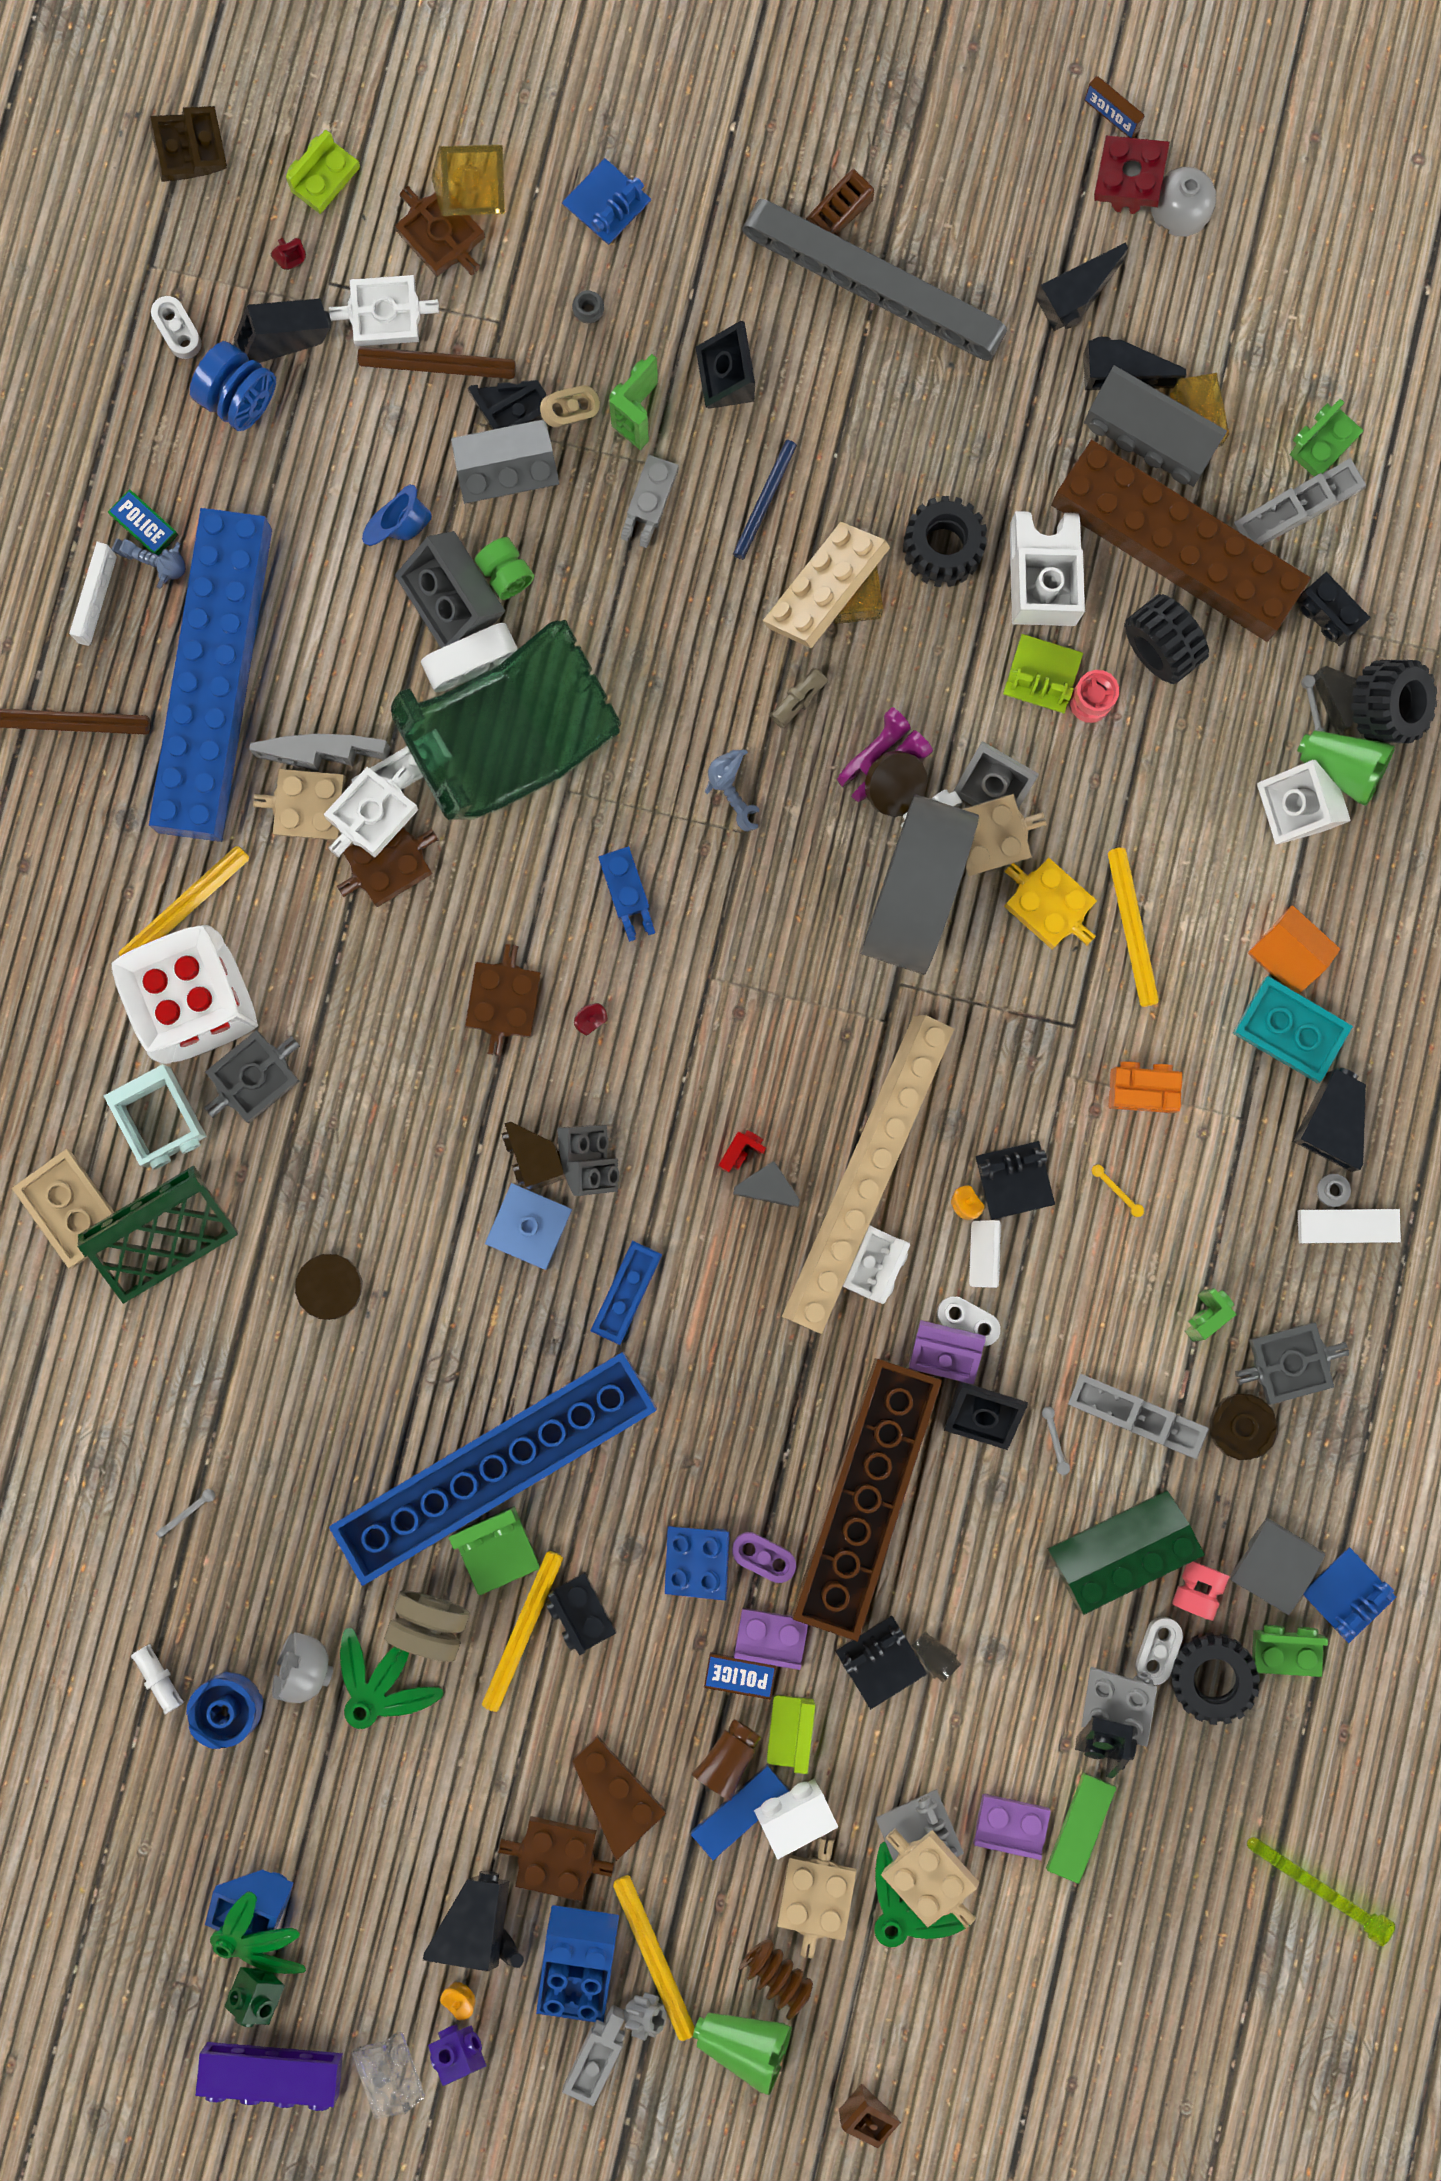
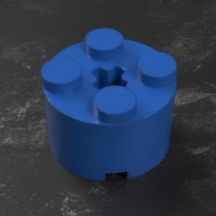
M224 1672L216 1675L196 1689L188 1701L186 1715L188 1717L189 1730L200 1744L208 1748L220 1749L239 1744L258 1725L262 1715L263 1697L256 1685L241 1674ZM223 1705L229 1708V1714L226 1717L221 1714Z

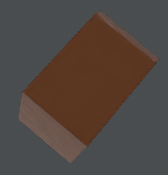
M862 2083L839 2108L842 2129L846 2133L876 2148H879L901 2123Z

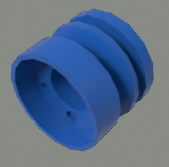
M222 341L211 348L200 361L192 377L190 396L193 401L209 412H217L219 418L224 422H229L230 426L235 430L244 431L250 428L266 410L276 387V376L268 368H263L259 362L249 361L247 354L230 342Z

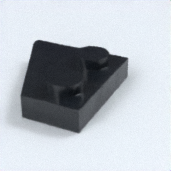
M538 380L522 381L519 384L510 382L497 383V387L478 388V385L468 387L470 396L492 430L543 419L540 405L542 400L548 395Z

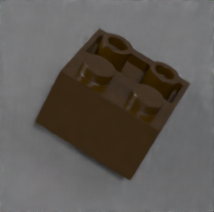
M511 1121L504 1123L507 1132L501 1134L507 1152L515 1154L517 1164L512 1165L518 1184H521V1186L525 1185L527 1189L532 1191L566 1179L559 1149L554 1142Z

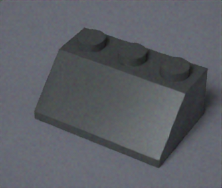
M544 420L451 438L464 504L559 485L548 427Z
M455 531L427 536L395 574V577L441 648L492 626L505 612Z

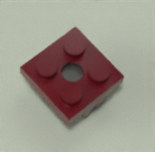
M1106 135L1094 201L1110 202L1114 210L1121 213L1123 207L1129 208L1131 214L1138 212L1141 206L1158 208L1170 142Z

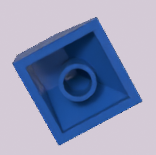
M260 1870L216 1885L205 1925L219 1930L224 1925L226 1916L235 1902L244 1893L250 1891L257 1896V1902L252 1921L244 1936L275 1930L284 1913L294 1883L287 1880L280 1873Z

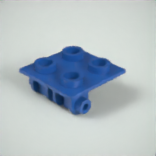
M604 158L564 199L562 204L609 245L651 201V198L642 191L644 185L637 177L633 180L628 179Z
M668 1526L665 1594L726 1601L730 1540L727 1529L706 1530Z
M1350 1547L1319 1575L1303 1594L1347 1643H1350L1396 1598L1392 1587L1385 1581L1382 1582Z

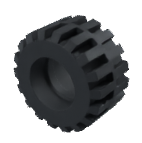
M942 496L940 502H937L935 498L929 499L927 506L921 504L917 508L916 514H912L909 519L903 543V553H906L905 562L907 566L912 564L911 572L915 577L919 573L923 575L921 581L926 584L930 579L935 581V587H941L942 582H947L948 587L955 586L956 580L962 583L967 580L969 574L973 575L977 570L978 564L981 562L987 545V538L985 537L987 533L986 524L981 525L983 517L980 512L974 514V506L970 503L967 506L962 505L963 499L956 497L955 502L949 501V496ZM935 530H950L960 538L963 549L951 555L940 554L930 547L926 536Z
M1157 594L1125 620V632L1137 657L1149 671L1169 684H1177L1209 657V647L1199 624L1180 603L1167 595Z
M1376 660L1371 662L1370 666H1366L1362 670L1363 675L1358 676L1356 680L1357 686L1353 688L1352 696H1354V699L1351 703V710H1354L1353 721L1358 724L1357 730L1360 734H1364L1365 739L1378 742L1409 744L1413 743L1414 740H1419L1423 737V732L1427 733L1430 728V721H1433L1435 717L1434 710L1437 707L1438 700H1436L1437 686H1434L1435 679L1433 674H1429V668L1417 660Z
M1213 1632L1205 1633L1206 1635L1201 1637L1196 1635L1192 1637V1641L1189 1643L1185 1642L1180 1647L1181 1650L1173 1664L1171 1672L1172 1685L1178 1702L1182 1704L1183 1709L1188 1714H1193L1195 1719L1201 1722L1203 1720L1209 1721L1211 1725H1217V1722L1223 1721L1224 1724L1232 1723L1231 1719L1236 1717L1241 1719L1245 1716L1244 1712L1247 1709H1252L1254 1706L1253 1700L1259 1694L1258 1682H1260L1252 1656L1239 1641L1228 1638V1635L1221 1633L1220 1635H1214ZM1219 1659L1230 1664L1235 1672V1684L1228 1693L1219 1697H1210L1198 1690L1195 1685L1194 1675L1197 1668L1203 1662Z

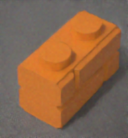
M1120 1062V1067H1115L1110 1072L1109 1109L1177 1113L1181 1109L1182 1072L1173 1071V1065L1153 1064L1152 1070L1140 1069V1063Z

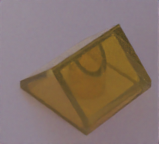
M503 145L439 146L431 179L441 214L443 216L505 214Z

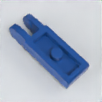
M629 846L598 856L618 918L622 920L629 942L636 940V932L629 916L638 913L642 915L645 932L648 935L655 934L648 912L650 907Z

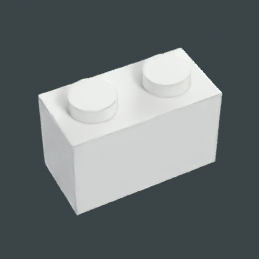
M815 1779L798 1783L791 1791L778 1798L766 1800L761 1807L754 1810L777 1860L838 1828Z

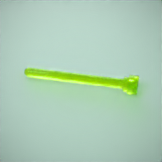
M1250 1837L1247 1840V1847L1252 1852L1364 1926V1931L1368 1933V1938L1379 1946H1384L1390 1940L1395 1930V1922L1383 1914L1378 1916L1373 1913L1370 1915L1258 1838Z

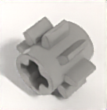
M645 1992L643 1997L635 1995L634 1999L630 2000L626 2005L624 2011L625 2027L632 2030L633 2037L645 2041L647 2036L655 2038L656 2034L663 2030L667 2015L664 2009L665 2006L658 2003V1996Z

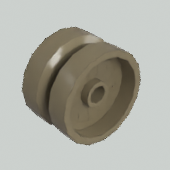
M401 1590L398 1594L394 1610L402 1618L393 1619L389 1622L384 1639L401 1650L421 1657L446 1662L455 1661L461 1642L452 1633H460L465 1630L470 1612L455 1603L432 1595Z

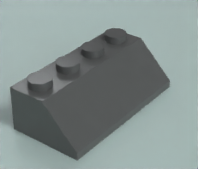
M1115 365L1101 387L1084 421V424L1088 425L1093 433L1109 437L1122 450L1126 452L1133 451L1143 457L1144 461L1151 467L1162 468L1169 472L1177 482L1189 484L1193 487L1227 430Z

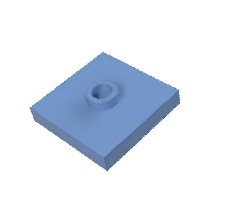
M511 1183L485 1244L547 1270L573 1209Z

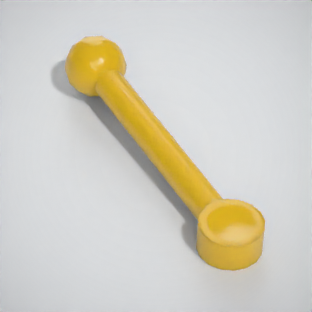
M1094 1165L1091 1170L1092 1174L1095 1177H1100L1127 1204L1131 1215L1134 1217L1143 1216V1206L1135 1204L1104 1173L1102 1165Z

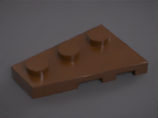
M597 1735L572 1759V1763L617 1861L666 1814V1810Z

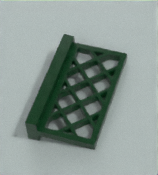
M193 1165L78 1234L77 1247L85 1257H89L124 1304L238 1235V1231L201 1180L200 1173ZM198 1192L207 1201L204 1212L185 1209L187 1199ZM210 1207L215 1214L209 1213ZM165 1212L178 1214L176 1228L169 1229L156 1226L158 1216ZM183 1215L202 1219L199 1234L180 1230ZM207 1220L221 1222L227 1230L217 1237L203 1235ZM135 1230L150 1232L147 1246L127 1244L129 1234ZM154 1233L173 1236L170 1251L151 1248ZM124 1237L123 1243H122V1242H117L118 1240H120V1239H122V1238ZM178 1237L197 1240L195 1250L189 1254L175 1252ZM107 1247L121 1249L118 1264L103 1262L97 1253ZM125 1250L144 1253L141 1268L122 1265ZM149 1254L167 1257L166 1267L160 1271L146 1269ZM110 1270L116 1271V1272H115V1277H114L113 1274L110 1272ZM120 1272L139 1275L138 1284L124 1291L118 1283Z

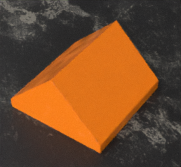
M1291 905L1247 953L1282 985L1300 994L1330 966L1341 949L1299 910Z

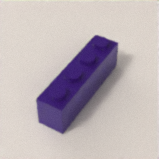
M207 2042L199 2054L195 2096L205 2097V2100L209 2102H223L226 2099L240 2100L239 2102L244 2105L272 2102L274 2106L279 2108H290L297 2104L308 2105V2108L314 2111H324L329 2109V2107L334 2108L339 2097L343 2053Z

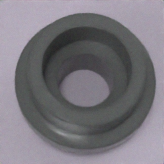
M590 290L582 291L573 300L572 309L574 316L583 323L598 321L604 313L603 299L596 292ZM586 305H592L594 310L585 312L583 308Z

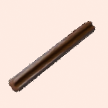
M359 347L357 355L358 363L363 367L513 379L516 375V362L513 359L374 347Z
M0 709V728L143 735L149 734L151 730V720L146 715Z

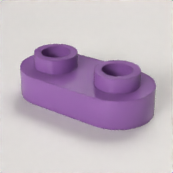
M753 1532L742 1533L733 1542V1557L741 1566L775 1583L786 1582L794 1575L796 1562L789 1550ZM746 1543H752L755 1546L753 1554L746 1555L742 1551ZM781 1558L785 1561V1567L782 1570H775L772 1564L775 1559Z

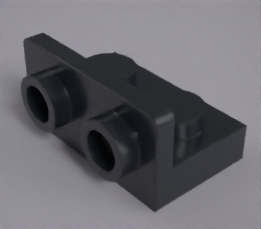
M1327 571L1311 586L1307 587L1296 601L1302 614L1309 619H1313L1321 627L1324 637L1330 642H1335L1339 647L1371 618Z
M586 1572L549 1592L548 1597L550 1601L546 1602V1606L555 1621L560 1618L566 1630L562 1632V1636L570 1651L576 1649L580 1656L586 1653L587 1649L617 1633Z
M1093 1717L1077 1735L1075 1750L1085 1752L1084 1755L1092 1759L1108 1758L1106 1777L1113 1779L1120 1770L1125 1769L1129 1760L1134 1759L1137 1740L1132 1739L1133 1726Z

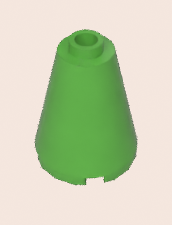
M1314 730L1311 736L1308 734L1304 735L1297 752L1302 753L1300 760L1303 763L1316 760L1341 791L1357 803L1367 806L1377 789L1378 782L1382 779L1390 763L1395 746L1384 742Z
M709 2012L705 2019L699 2017L694 2029L693 2038L698 2039L697 2048L761 2094L770 2095L781 2070L780 2064L788 2048L792 2027L780 2022Z

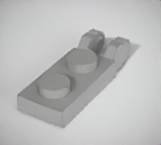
M648 454L627 511V518L620 539L629 541L634 525L638 521L645 524L644 530L640 535V546L648 547L655 527L658 528L679 470L678 464Z

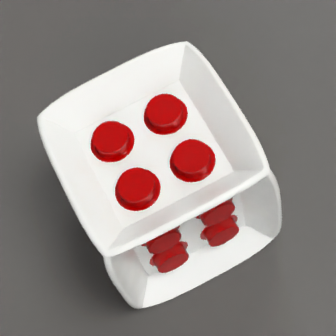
M209 925L190 927L171 933L135 948L111 963L115 984L134 1032L146 1050L147 1055L159 1063L169 1064L195 1057L234 1041L258 1027L254 1007L237 964L224 943L221 934Z

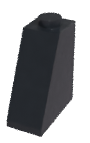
M321 298L249 304L244 310L234 335V342L237 348L247 354L249 361L254 360L262 363L321 345L331 329L330 315L328 311L324 310Z
M1340 1068L1339 1070L1335 1069L1326 1073L1292 1142L1350 1172L1361 1170L1363 1166L1366 1084L1357 1080L1359 1076L1356 1073Z
M480 1871L479 1876L467 1879L426 1948L423 1961L482 1971H490L498 1967L510 1881L499 1879V1873Z

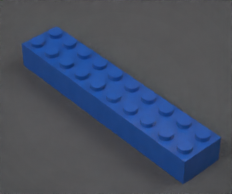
M200 508L149 819V826L159 834L217 842L223 841L272 536V528L265 516Z
M623 1351L330 1525L329 1529L359 1582L364 1586L657 1411V1407Z

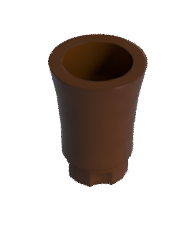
M734 1719L728 1730H724L715 1746L691 1775L715 1793L731 1801L749 1761L756 1752L755 1747L761 1740V1736Z

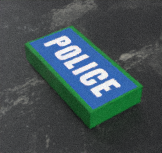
M130 489L108 511V514L149 552L160 555L178 536V533Z

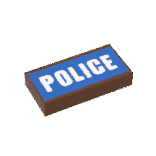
M1096 76L1089 83L1084 101L1127 137L1134 138L1140 131L1145 115L1099 76Z
M710 1652L704 1688L770 1700L776 1666L735 1659L734 1656Z

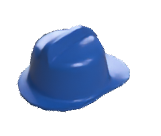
M409 484L404 487L394 499L372 516L366 524L362 535L365 545L372 546L378 544L388 536L408 541L423 530L432 519V513L417 498L415 485Z

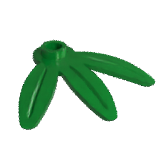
M352 1628L344 1630L340 1646V1666L344 1683L351 1696L345 1705L344 1716L352 1727L366 1729L376 1721L378 1716H401L421 1711L443 1697V1690L438 1687H418L385 1696V1693L392 1687L402 1672L409 1652L394 1646L379 1662L369 1682L366 1683L365 1660L357 1634ZM357 1707L364 1708L366 1717H358L355 1714V1709Z
M882 1842L879 1846L875 1868L877 1895L883 1912L877 1918L874 1926L877 1940L886 1947H897L905 1942L907 1936L921 1939H937L957 1934L966 1929L953 1913L942 1916L931 1926L927 1927L903 1899L901 1902L899 1901L900 1896L881 1876L884 1868L893 1862L886 1843ZM888 1926H895L898 1932L890 1936L885 1932V1929Z
M247 1891L235 1902L226 1916L224 1925L210 1937L213 1951L222 1958L239 1957L254 1967L273 1973L298 1974L306 1971L305 1966L300 1963L263 1954L264 1952H271L292 1943L300 1936L297 1929L282 1928L244 1936L255 1912L257 1896L253 1892Z

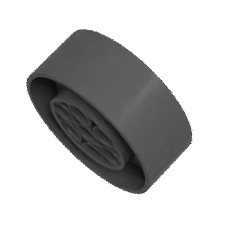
M914 794L861 950L862 955L922 975L926 974L943 933L964 872L979 821L978 814Z

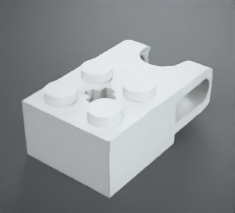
M1015 511L1010 522L1012 624L1076 626L1085 612L1083 550L1081 549L1079 514L1064 513L1057 526V534L1047 536L1040 534L1035 529L1030 512Z

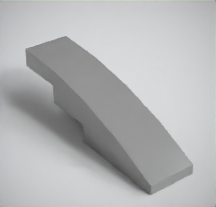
M1349 458L1326 473L1316 475L1295 489H1288L1235 521L1234 525L1239 533L1261 546L1366 488V483L1352 459Z
M340 734L283 736L253 742L249 748L257 758L319 771L322 759L353 766L356 754L384 760L389 757L391 749L386 740Z
M1080 1374L1068 1403L1072 1407L1196 1460L1209 1431V1428L1083 1374Z

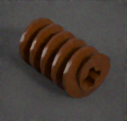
M766 1939L750 1950L738 1969L741 1970L749 1966L750 1970L746 1979L749 1981L759 1976L760 1979L756 1989L759 1991L768 1985L770 1989L766 1999L771 2000L778 1995L780 1998L776 2009L780 2010L788 2005L790 2008L786 2014V2019L790 2020L799 2013L809 2000L813 1981L810 1978L802 1980L803 1971L799 1968L792 1970L793 1961L788 1958L782 1960L783 1951L781 1949L773 1950V1941Z

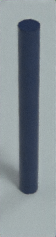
M785 440L736 545L733 555L738 559H745L793 456L797 444L791 440Z

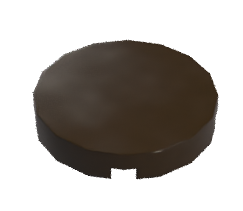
M891 751L883 754L878 762H874L871 765L865 779V794L872 807L878 812L891 817L905 815L909 810L914 794L924 796L927 790V773L923 763L915 756L902 751Z
M321 1254L311 1258L301 1267L295 1282V1294L300 1306L309 1315L318 1319L336 1320L348 1315L357 1306L362 1292L363 1281L358 1268L349 1259L337 1254Z
M1233 1394L1223 1398L1214 1408L1210 1417V1434L1214 1444L1223 1454L1237 1460H1252L1265 1455L1274 1445L1278 1435V1425H1276V1416L1273 1409L1263 1399L1252 1394Z

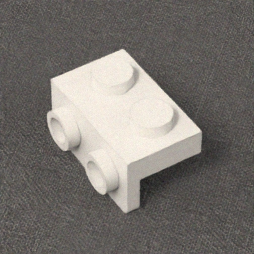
M869 1225L842 1287L870 1300L884 1304L893 1292L894 1281L900 1267L906 1262L910 1243Z

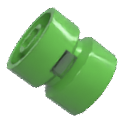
M502 537L491 542L475 558V563L484 576L492 578L490 585L502 600L509 599L522 592L531 584L535 577L525 560L518 559L519 551L509 537Z

